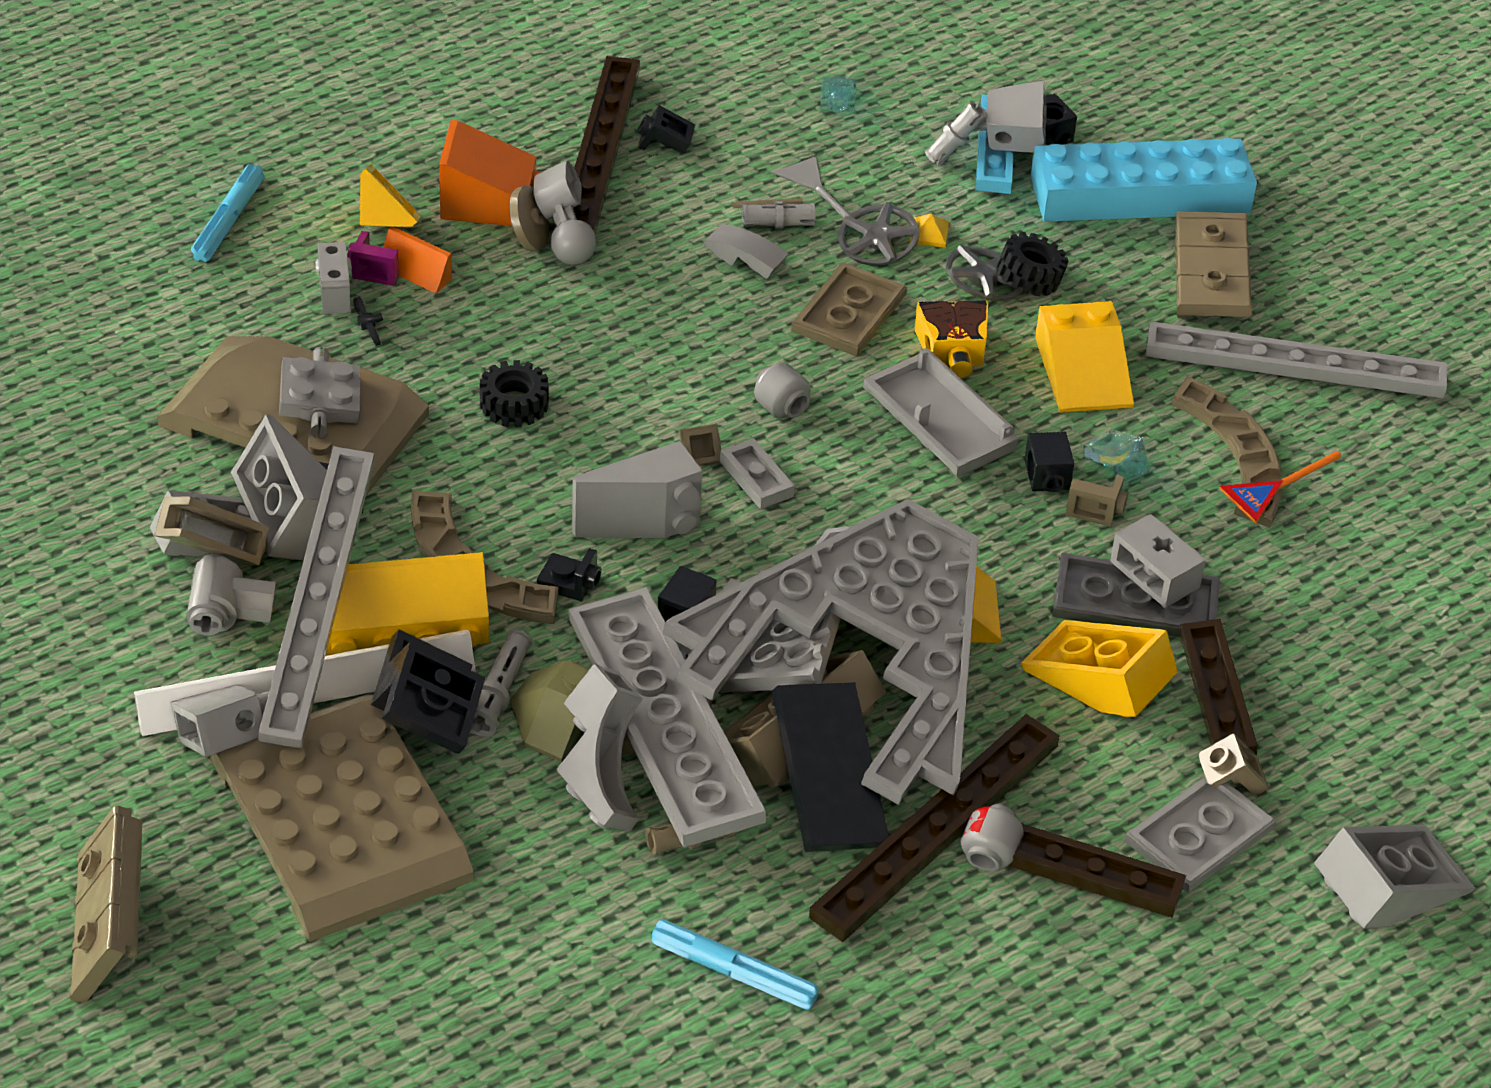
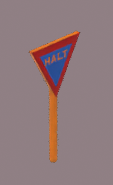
M1336 451L1279 481L1219 486V489L1257 524L1279 489L1339 459L1341 453Z

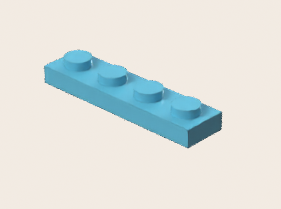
M982 94L980 106L983 109H987L988 95ZM979 131L975 191L1011 194L1013 151L992 150L989 147L987 131Z

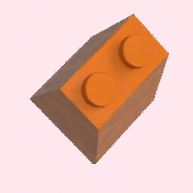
M451 120L439 163L440 219L512 226L510 217L511 194L517 187L529 185L534 188V177L541 173L536 171V156L458 120Z

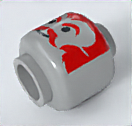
M1000 804L983 806L974 810L969 818L961 838L962 850L966 854L969 863L975 867L990 872L1007 867L1013 861V855L1019 843H1021V838H1023V826L1010 808Z

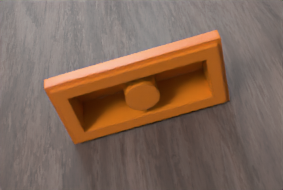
M391 226L388 229L383 247L398 250L400 277L434 293L439 292L452 280L451 253L396 227Z

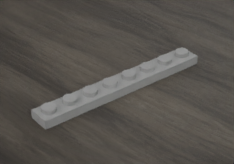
M1150 321L1146 357L1444 398L1447 389V363L1159 322Z
M333 446L258 733L260 742L302 749L374 466V453Z

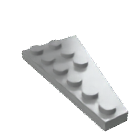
M850 527L826 529L815 545ZM829 612L810 638L773 619L720 689V692L748 693L751 691L773 690L777 685L821 684L841 618Z

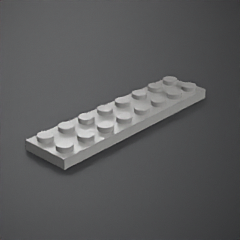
M647 587L570 608V622L592 666L597 664L619 671L643 698L631 717L626 734L683 848L766 823V810L705 696L675 680L677 671L684 663L685 658L675 640L662 634L665 621Z

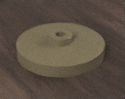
M525 185L515 188L511 194L510 217L517 239L526 250L532 252L541 250L547 245L549 239V220L543 216L535 201L534 188Z

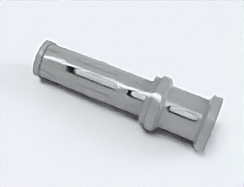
M511 630L508 632L505 643L484 681L470 733L491 737L498 728L497 718L500 712H504L510 702L508 691L518 673L526 652L532 644L530 636L524 631ZM506 661H509L508 669L504 672L503 667ZM498 678L502 679L501 683L497 682ZM490 695L494 696L492 701L488 699ZM479 716L484 717L481 724H477Z

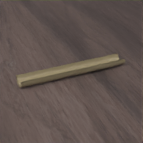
M802 198L731 203L734 209L742 208V204L766 205L774 204V201H782L783 204H803Z

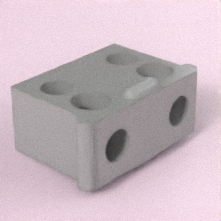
M345 242L317 243L318 259L315 261L316 272L319 273L323 314L351 312L348 272L352 267L351 260L346 254Z

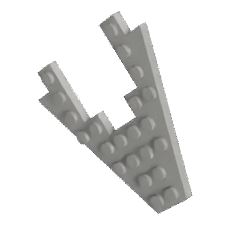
M906 499L668 619L662 634L693 650L678 669L675 680L713 700L773 619L810 638L826 615L832 612V614L898 649L899 651L887 666L883 679L917 697L865 772L861 784L898 805L918 776L954 795L960 783L978 536Z

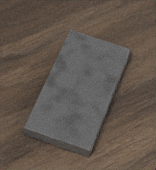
M1061 553L1052 617L1091 623L1167 630L1168 635L1180 636V624L1216 619L1220 577L1203 574L1201 586L1198 590L1164 608L1111 563L1110 560Z

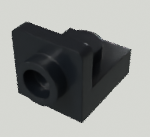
M659 105L652 116L648 114L644 116L638 127L637 133L641 135L638 148L645 150L654 138L664 146L684 155L691 144L695 124Z
M589 548L582 561L552 553L537 578V584L559 587L558 595L582 602L589 589L595 590L601 578L602 568L597 566V550Z

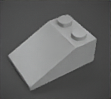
M272 415L264 416L231 474L251 519L269 526L265 550L267 555L304 561L327 470Z
M678 441L574 476L572 485V533L575 537L667 538L675 534H686L693 528L700 526L703 471L683 444Z
M1426 825L1343 827L1314 862L1323 874L1327 886L1339 895L1348 907L1352 919L1363 928L1389 927L1475 890L1473 884Z

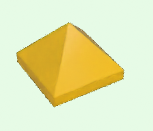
M933 214L914 217L919 227L917 244L946 248L949 221Z

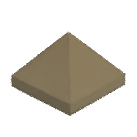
M717 423L679 430L681 443L699 466L720 463L721 444Z

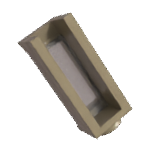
M164 497L154 536L169 539L208 554L224 555L237 565H260L261 557L267 547L266 538L269 526L193 497Z

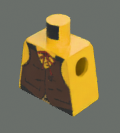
M988 301L917 302L915 332L922 348H928L960 378L969 376L973 371V366H983L987 338Z

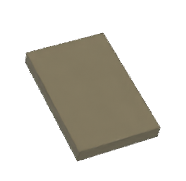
M841 262L792 322L791 331L858 357L905 297L907 286Z

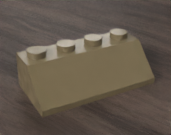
M863 650L829 657L821 684L855 682L862 716L865 717L876 708L874 703L887 692ZM771 693L723 732L752 786L768 784L770 788L786 782L790 777L773 695Z

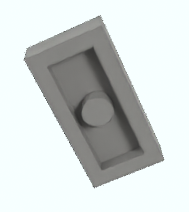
M754 438L721 450L720 463L760 510L794 497L795 485Z

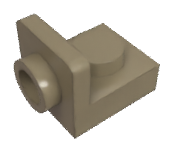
M1116 475L1112 488L1073 479L1069 491L1066 516L1111 527L1115 514L1123 515L1126 507L1128 492L1122 491L1124 476Z
M1234 733L1199 753V759L1207 782L1213 788L1232 780L1236 786L1242 784L1253 795L1260 794L1269 789L1258 756Z

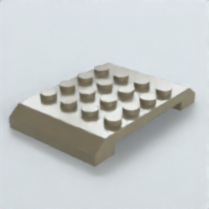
M370 694L311 713L302 749L260 742L259 738L210 755V759L225 787L229 786L287 892L291 900L292 911L309 942L474 881V871L462 840L393 724L382 719L383 710L371 705L373 695Z

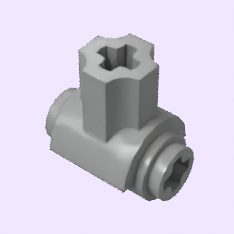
M221 554L205 555L195 566L186 614L187 621L193 631L205 636H212L219 632L227 631L235 624L236 619L270 623L276 582L243 578L242 570L226 556Z

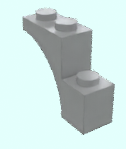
M593 664L564 702L566 707L575 716L573 718L574 724L585 733L556 770L567 782L565 786L567 791L576 799L584 802L591 810L589 816L593 822L605 830L614 828L629 831L639 821V818L633 811L624 790L621 774V754L627 727L643 698L619 671Z

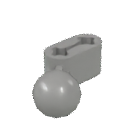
M568 160L535 175L533 193L543 216L548 220L553 218L556 227L551 236V249L561 262L577 265L583 264L590 259L597 245L596 235L591 226L582 220L576 219L573 208L581 204L582 187L573 165Z

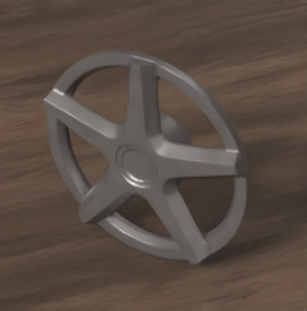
M890 202L866 206L854 211L849 216L845 215L838 232V241L843 252L859 263L872 266L888 265L903 259L914 249L919 238V227L914 217L904 209L893 206ZM880 212L875 223L858 220L859 217L866 214ZM891 214L902 217L910 226H890ZM848 227H852L863 233V237L848 248L845 243V234ZM912 235V241L907 249L896 255L892 246L893 238ZM869 246L870 248L881 250L886 259L869 260L858 257L856 254Z
M962 244L950 253L947 258L946 269L951 280L962 290L973 296L990 301H1007L1017 297L1023 291V288L1018 287L1011 294L995 295L994 287L998 281L1008 285L1013 283L1011 281L1006 283L1002 279L1004 275H999L997 263L1001 254L980 247H965ZM975 254L993 258V260L985 262ZM963 256L972 267L952 268V263L956 258ZM958 277H969L974 285L984 290V293L965 285Z

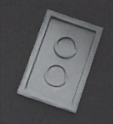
M1205 776L1127 832L1124 842L1151 864L1187 875L1183 890L1189 893L1275 829L1276 820L1228 782L1213 788L1208 784Z

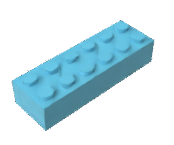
M1232 138L1041 145L1034 148L1031 181L1043 222L1176 217V212L1251 214L1257 185L1242 140Z

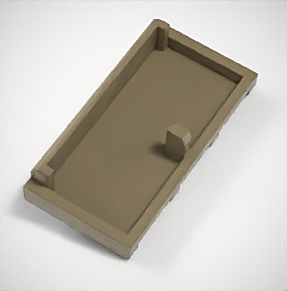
M1176 212L1177 317L1189 319L1190 315L1251 317L1248 215L1246 213Z
M116 805L110 810L78 853L75 931L72 945V983L69 997L70 1000L76 1002H87L122 956L134 959L138 952L143 823L140 819L131 817V809Z

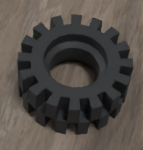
M1020 232L1019 236L1013 234L1008 238L997 263V267H999L998 273L999 275H1004L1002 279L1006 283L1013 282L1011 287L1014 289L1021 287L1023 288V293L1029 294L1030 291H1033L1034 296H1040L1041 293L1047 296L1051 294V291L1054 293L1057 290L1068 266V257H1064L1066 253L1063 249L1057 250L1058 244L1055 242L1052 244L1047 243L1048 238L1043 236L1042 239H1038L1037 234L1031 233L1028 237L1025 232Z
M513 360V365H508L507 361L500 362V368L494 364L489 367V372L484 371L482 374V379H480V408L483 409L485 417L490 416V421L497 423L501 419L502 426L509 427L510 422H515V427H522V421H526L528 425L533 424L534 417L540 420L544 416V412L548 410V377L546 374L542 375L540 367H536L533 370V364L530 362L520 366V360ZM509 391H520L526 394L520 396H509L503 393Z

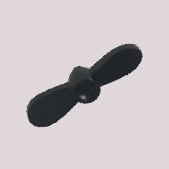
M355 297L353 304L359 315L357 320L361 330H368L375 346L381 345L375 329V323L383 321L382 314L372 315L371 312L367 313L361 297Z

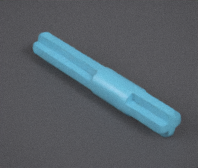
M249 164L245 167L191 247V252L194 254L193 258L196 261L208 262L265 178V175L262 173L263 168L260 165L254 166Z
M665 919L659 920L652 932V942L655 945L805 1010L811 1009L817 999L818 986L670 921Z

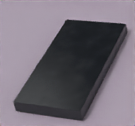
M855 682L777 685L773 689L772 695L805 852L877 848L889 837L880 794L861 784L865 772L873 761Z

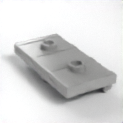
M928 348L920 350L919 354L864 379L863 388L874 396L897 421H900L957 477L965 475L1017 449L1018 438L1014 435V427Z

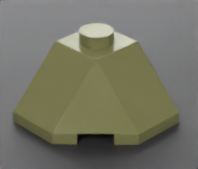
M566 660L532 672L510 699V705L520 727V734L525 747L560 762L565 759L585 732L574 724L573 718L575 716L566 707L564 702L590 669Z

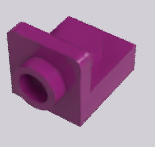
M361 231L356 243H351L347 252V257L350 258L352 265V278L395 286L399 278L398 250L370 245L369 232Z

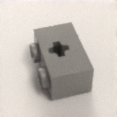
M1149 514L1115 533L1110 562L1166 608L1200 588L1206 559L1197 550L1191 548L1174 534L1168 526L1162 524L1152 514Z

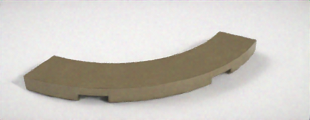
M1187 376L1173 396L1171 406L1196 417L1222 438L1238 463L1242 484L1281 480V466L1277 453L1264 430L1245 410L1239 411L1235 406L1227 402L1228 397L1223 393ZM1282 488L1277 491L1258 520V524L1268 528L1271 527L1279 507ZM1235 506V515L1252 521L1241 509Z
M412 491V528L416 542L424 557L474 553L468 546L463 545L457 535V529L452 517V494ZM484 562L489 609L519 619L555 624L559 587L535 584L507 575L505 578L488 569V564Z

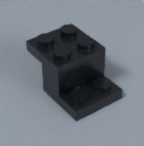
M398 629L391 637L371 705L384 711L382 719L459 754L466 748L485 677L471 671L473 664Z

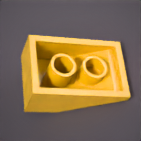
M1113 302L1040 306L1035 340L1059 412L1132 408L1134 401L1122 329Z
M1063 620L1021 662L1024 671L1101 713L1116 714L1122 717H1136L1178 673L1167 630Z

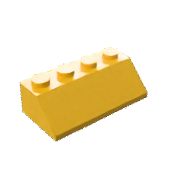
M483 552L348 564L325 656L390 644L391 637L398 629L416 638L468 630L471 635L472 647L478 644L489 643V613Z

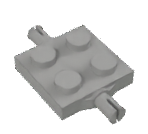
M321 347L313 350V360L303 357H283L281 367L279 416L298 417L311 421L310 433L315 438H317L318 428L319 438L326 436L327 423L346 422L358 424L360 412V365H352L340 361L328 362L329 351L325 347H323L322 356H320Z

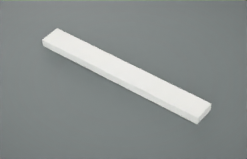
M468 630L419 638L473 664L471 671L476 673L471 635ZM389 644L325 656L314 703L375 692ZM276 665L134 692L142 736L177 730L171 706L172 701L234 685H240L256 694L270 691Z

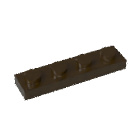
M1221 619L1180 624L1179 635L1210 745L1212 746L1234 733L1257 755V741Z
M1021 823L1024 835L1009 866L1173 918L1187 875Z

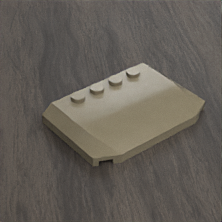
M227 336L157 416L158 426L192 438L197 430L246 448L264 416L272 415L318 462H330L333 446L374 453V466L366 493L367 496L428 417L429 405L404 382L360 368V412L358 424L346 422L327 423L326 436L319 438L318 428L317 438H315L310 433L311 421L298 417L279 416L283 357H303L313 360V351L270 336ZM331 357L328 359V362L333 363L340 361Z

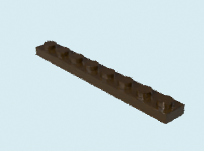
M606 56L574 167L580 179L582 190L581 204L574 207L573 210L576 219L589 224L595 234L640 72V60Z
M1025 714L961 772L960 783L954 795L941 789L810 907L809 919L844 942L964 833L974 810L983 806L994 805L1056 749L1060 735Z

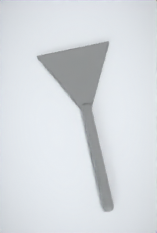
M816 156L772 172L782 178L817 191L843 218L845 215H850L822 187Z

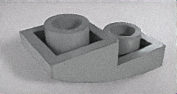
M721 224L703 243L718 258L724 260L730 266L740 258L753 271L758 272L766 279L788 256L787 252L762 236L727 224Z

